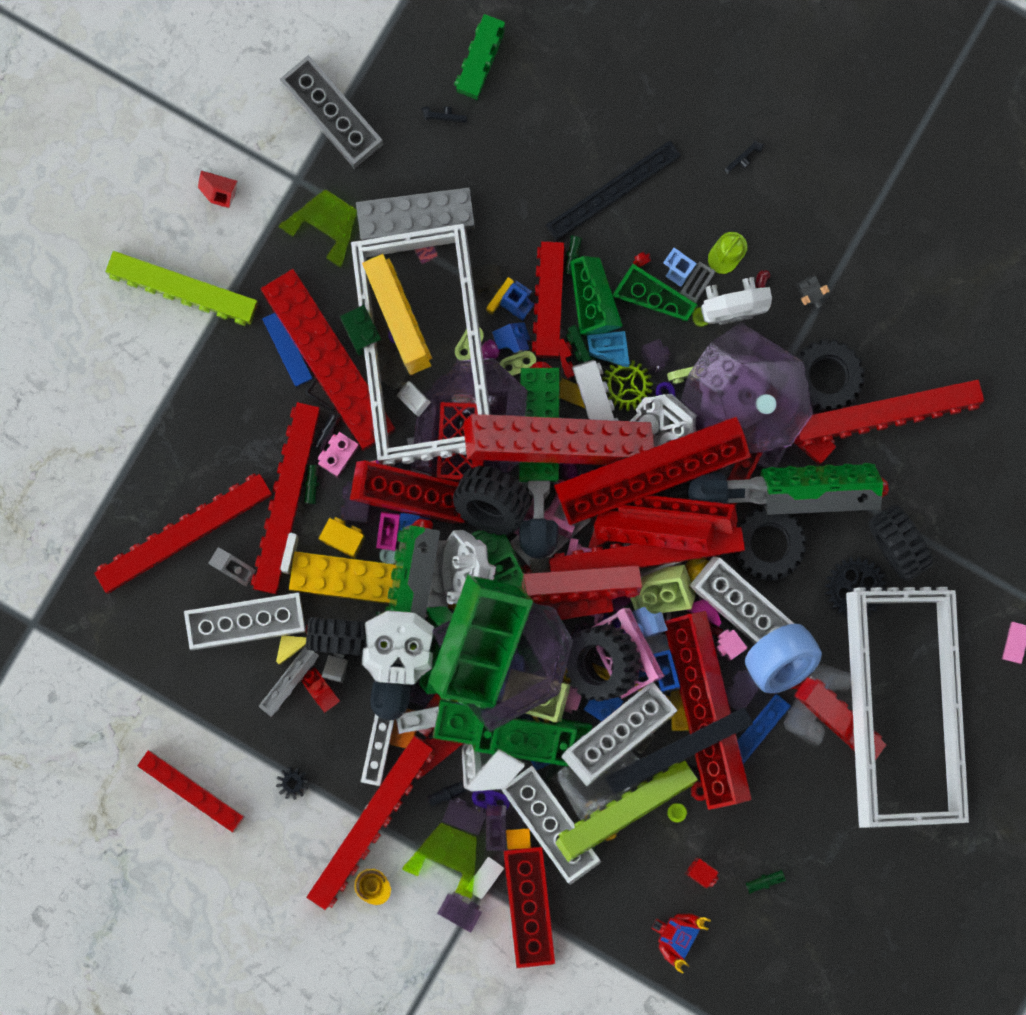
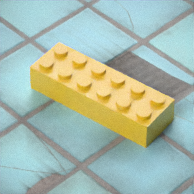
M381 254L362 262L409 374L412 375L431 367L429 360L433 358L427 348L390 258L385 259L384 255Z
M294 551L289 590L389 604L390 599L387 598L388 590L393 585L391 573L396 565Z

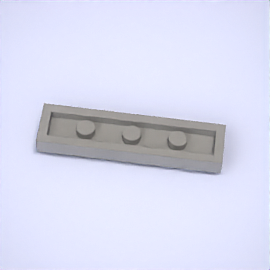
M305 646L258 707L272 717L279 710L285 699L291 695L292 690L303 679L309 668L315 664L319 655L314 651L307 650Z

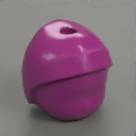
M489 339L482 345L483 359L494 361L499 357L500 350H498L496 342Z
M561 463L559 465L560 476L564 480L577 477L578 464Z

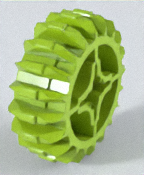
M634 360L631 361L630 367L617 365L618 368H615L614 365H610L612 372L606 370L605 374L608 378L602 377V381H606L609 392L606 393V395H609L608 400L614 401V407L617 403L620 404V411H622L623 405L626 406V411H630V405L636 410V403L640 404L641 399L648 397L645 393H652V390L647 388L653 385L652 382H647V380L651 379V375L644 376L648 371L647 368L640 371L642 364L639 363L636 368L634 367ZM621 371H631V372H632V373H631L628 377H626V378H623V377H621V376L618 377V376L616 375L617 373H619V372H621ZM637 375L642 381V391L634 385ZM631 379V389H625L623 391V382H629V380ZM612 380H614L616 384H618L620 387V391L617 394V396L613 393L611 388ZM627 393L638 396L632 400H622V397Z

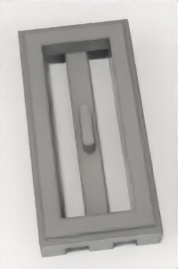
M699 262L680 294L697 303L716 271ZM702 267L704 270L702 271L701 275L697 279L689 294L686 293V290L688 289L689 285L693 281L699 269ZM706 272H710L703 286L694 298L692 295L695 292L696 288L700 284Z

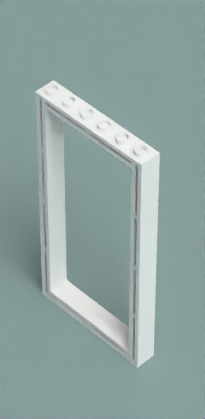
M464 224L351 242L359 307L365 305L373 324L369 279L362 265V262L366 261V257L456 243L478 414L491 415L467 232ZM374 343L364 348L378 462L382 465L394 466L395 463L403 462V464H410L418 459L429 461L437 456L448 458L456 453L467 455L465 436L389 448L377 344Z
M898 587L887 588V591H882V588H870V591H866L865 588H854V592L846 593L859 828L969 823L955 590H948V587H936V591H931V587H921L920 591H915V587L903 588V591H899ZM866 603L937 604L949 812L878 815Z

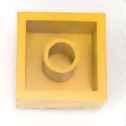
M337 517L334 520L329 518L319 540L355 559L365 540L362 530L355 526L351 528L345 526L346 523Z

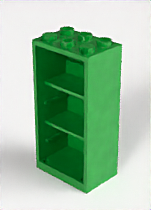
M467 574L429 680L434 691L440 695L441 699L447 701L457 700L464 705L471 703L485 709L487 707H495L533 600L520 586Z

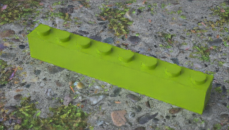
M116 251L112 252L105 271L109 275V279L113 281H126L128 286L133 288L143 287L145 288L144 291L154 295L158 292L163 294L162 297L171 301L174 298L181 300V304L185 306H198V310L202 312H215L217 317L226 320L228 317L235 319V323L243 326L246 323L251 325L258 306L257 300Z
M684 760L681 763L668 767L669 770L665 773L662 771L658 772L652 777V781L648 783L646 780L637 786L638 789L632 792L629 790L621 796L623 799L618 802L616 800L611 801L606 805L605 810L600 811L599 809L590 815L591 818L587 821L584 819L580 820L571 831L568 829L562 831L558 835L559 838L556 841V845L566 860L570 862L693 786L698 779Z

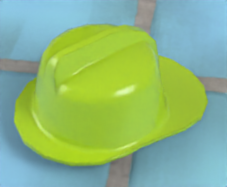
M728 232L722 235L708 255V263L711 269L719 274H726L735 269L747 252L746 239L737 232Z

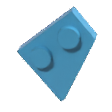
M625 331L587 335L589 356L624 367H630Z

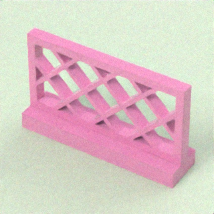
M623 608L617 611L616 614L594 625H606L607 623L612 625V621L618 618L621 623L620 628L632 637L630 639L631 642L636 643L637 648L635 649L637 653L640 652L641 658H639L638 663L642 664L643 668L641 667V670L646 672L649 679L645 682L633 681L639 685H634L627 693L621 695V699L664 677L630 608ZM597 645L596 649L611 677L613 672L612 658L606 656L604 648Z

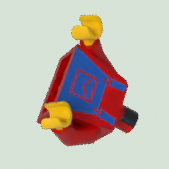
M691 913L676 914L673 918H669L667 924L656 919L651 928L661 934L658 939L660 943L659 950L665 960L682 974L684 972L681 971V966L686 965L689 967L684 959L700 929L708 930V928L704 927L705 921L711 922L708 918L699 917Z

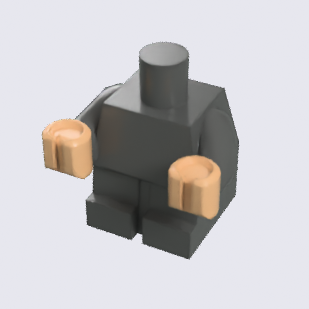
M813 275L795 284L802 296L801 302L804 305L813 303L816 309L822 306L820 299L824 297L823 295L830 292L828 286H820L817 277Z

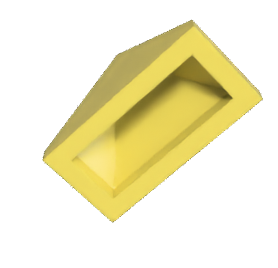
M281 636L277 663L281 665L305 647L306 638Z

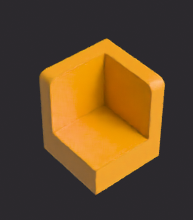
M529 828L506 830L507 848L509 850L531 848Z

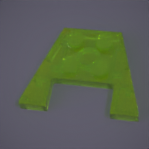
M325 189L303 208L293 213L286 221L280 223L279 228L294 236L304 221L336 241L326 259L341 268L357 210Z
M440 823L423 845L402 867V870L419 876L425 859L433 860L461 872L462 876L455 892L472 899L477 838Z

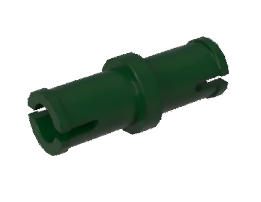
M570 237L569 249L565 254L567 258L563 271L564 274L572 275L571 261L580 257L579 251L583 239L581 237Z
M307 465L306 482H304V503L316 504L317 487H319V483H317L319 466Z
M781 869L766 876L763 874L760 878L745 882L749 894L764 888L766 890L770 889V886L785 882L786 880Z

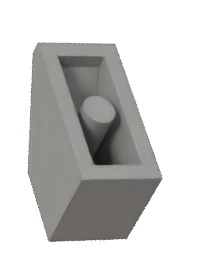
M219 547L208 563L244 586H247L256 571Z
M334 653L333 656H328L322 674L324 679L343 683L348 660L344 659L345 655Z

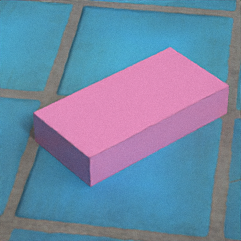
M1011 622L1002 659L1022 664L1026 648V625Z

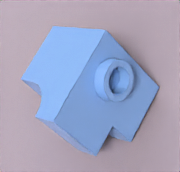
M676 248L672 249L663 262L670 268L666 277L682 287L697 265L695 261Z
M646 607L632 612L645 639L667 631L662 612L653 614Z

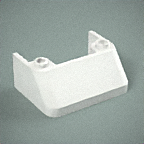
M497 708L501 716L512 717L511 715ZM464 743L462 747L464 787L470 791L496 790L509 787L514 777L524 767V763L501 750H498L493 755L474 752L471 744Z

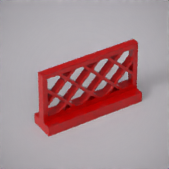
M441 402L439 440H443V437L448 439L443 434V430L449 424L456 430V433L450 438H455L458 434L463 437L464 435L461 431L464 429V426L458 430L452 424V421L459 415L466 420L462 412L467 408H475V414H478L477 404ZM445 407L454 408L457 412L450 420L444 415ZM458 453L465 461L456 468L450 462V459L456 454L444 458L443 462L442 457L438 456L437 478L461 480L463 475L459 469L468 463L471 468L477 466L484 467L485 460H472L471 464L469 459ZM448 462L455 470L449 475L441 474V467Z

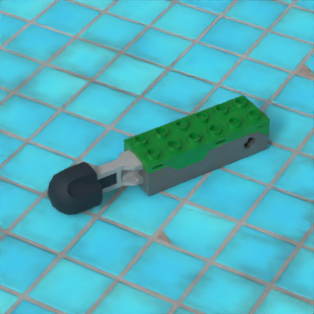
M535 362L530 368H521L520 416L560 418L559 368H552L546 362ZM520 462V484L528 488L529 494L534 499V519L524 520L519 527L520 546L529 557L542 559L551 555L557 548L558 524L553 520L544 519V500L550 494V488H555L554 485L559 484V463Z
M828 464L817 467L812 465L806 467L789 466L787 468L769 467L768 469H761V477H754L749 480H727L723 473H707L695 478L691 482L688 496L689 500L724 504L740 502L763 504L767 515L879 510L881 509L882 497L888 495L889 487L888 482L880 476L875 464H844L839 466Z
M417 519L414 523L403 527L399 531L397 541L400 542V545L394 555V561L397 562L396 567L392 569L391 573L393 585L388 590L387 598L390 599L389 607L386 606L385 611L416 613L425 620L440 531L432 529V521ZM415 643L410 644V648L417 647ZM398 658L391 665L394 667H403L402 663ZM374 681L370 698L373 712L384 720L400 718L408 707L411 692L409 685Z

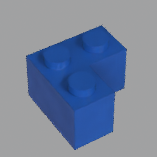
M666 650L653 654L664 675L663 678L657 680L660 691L665 694L679 690L680 685L671 651ZM639 670L638 681L648 678L645 671Z

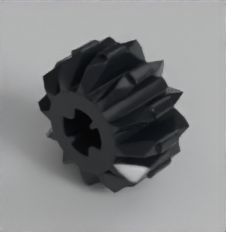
M288 767L289 774L282 770L281 773L285 777L277 776V780L282 781V784H276V787H283L279 792L280 795L287 791L286 799H289L292 793L293 799L296 800V792L302 797L304 794L301 788L308 790V787L303 786V783H308L309 779L302 780L306 773L302 772L298 775L300 768L297 767L293 774L292 767ZM290 778H294L298 782L294 789H291V786L288 787L287 783L291 781Z

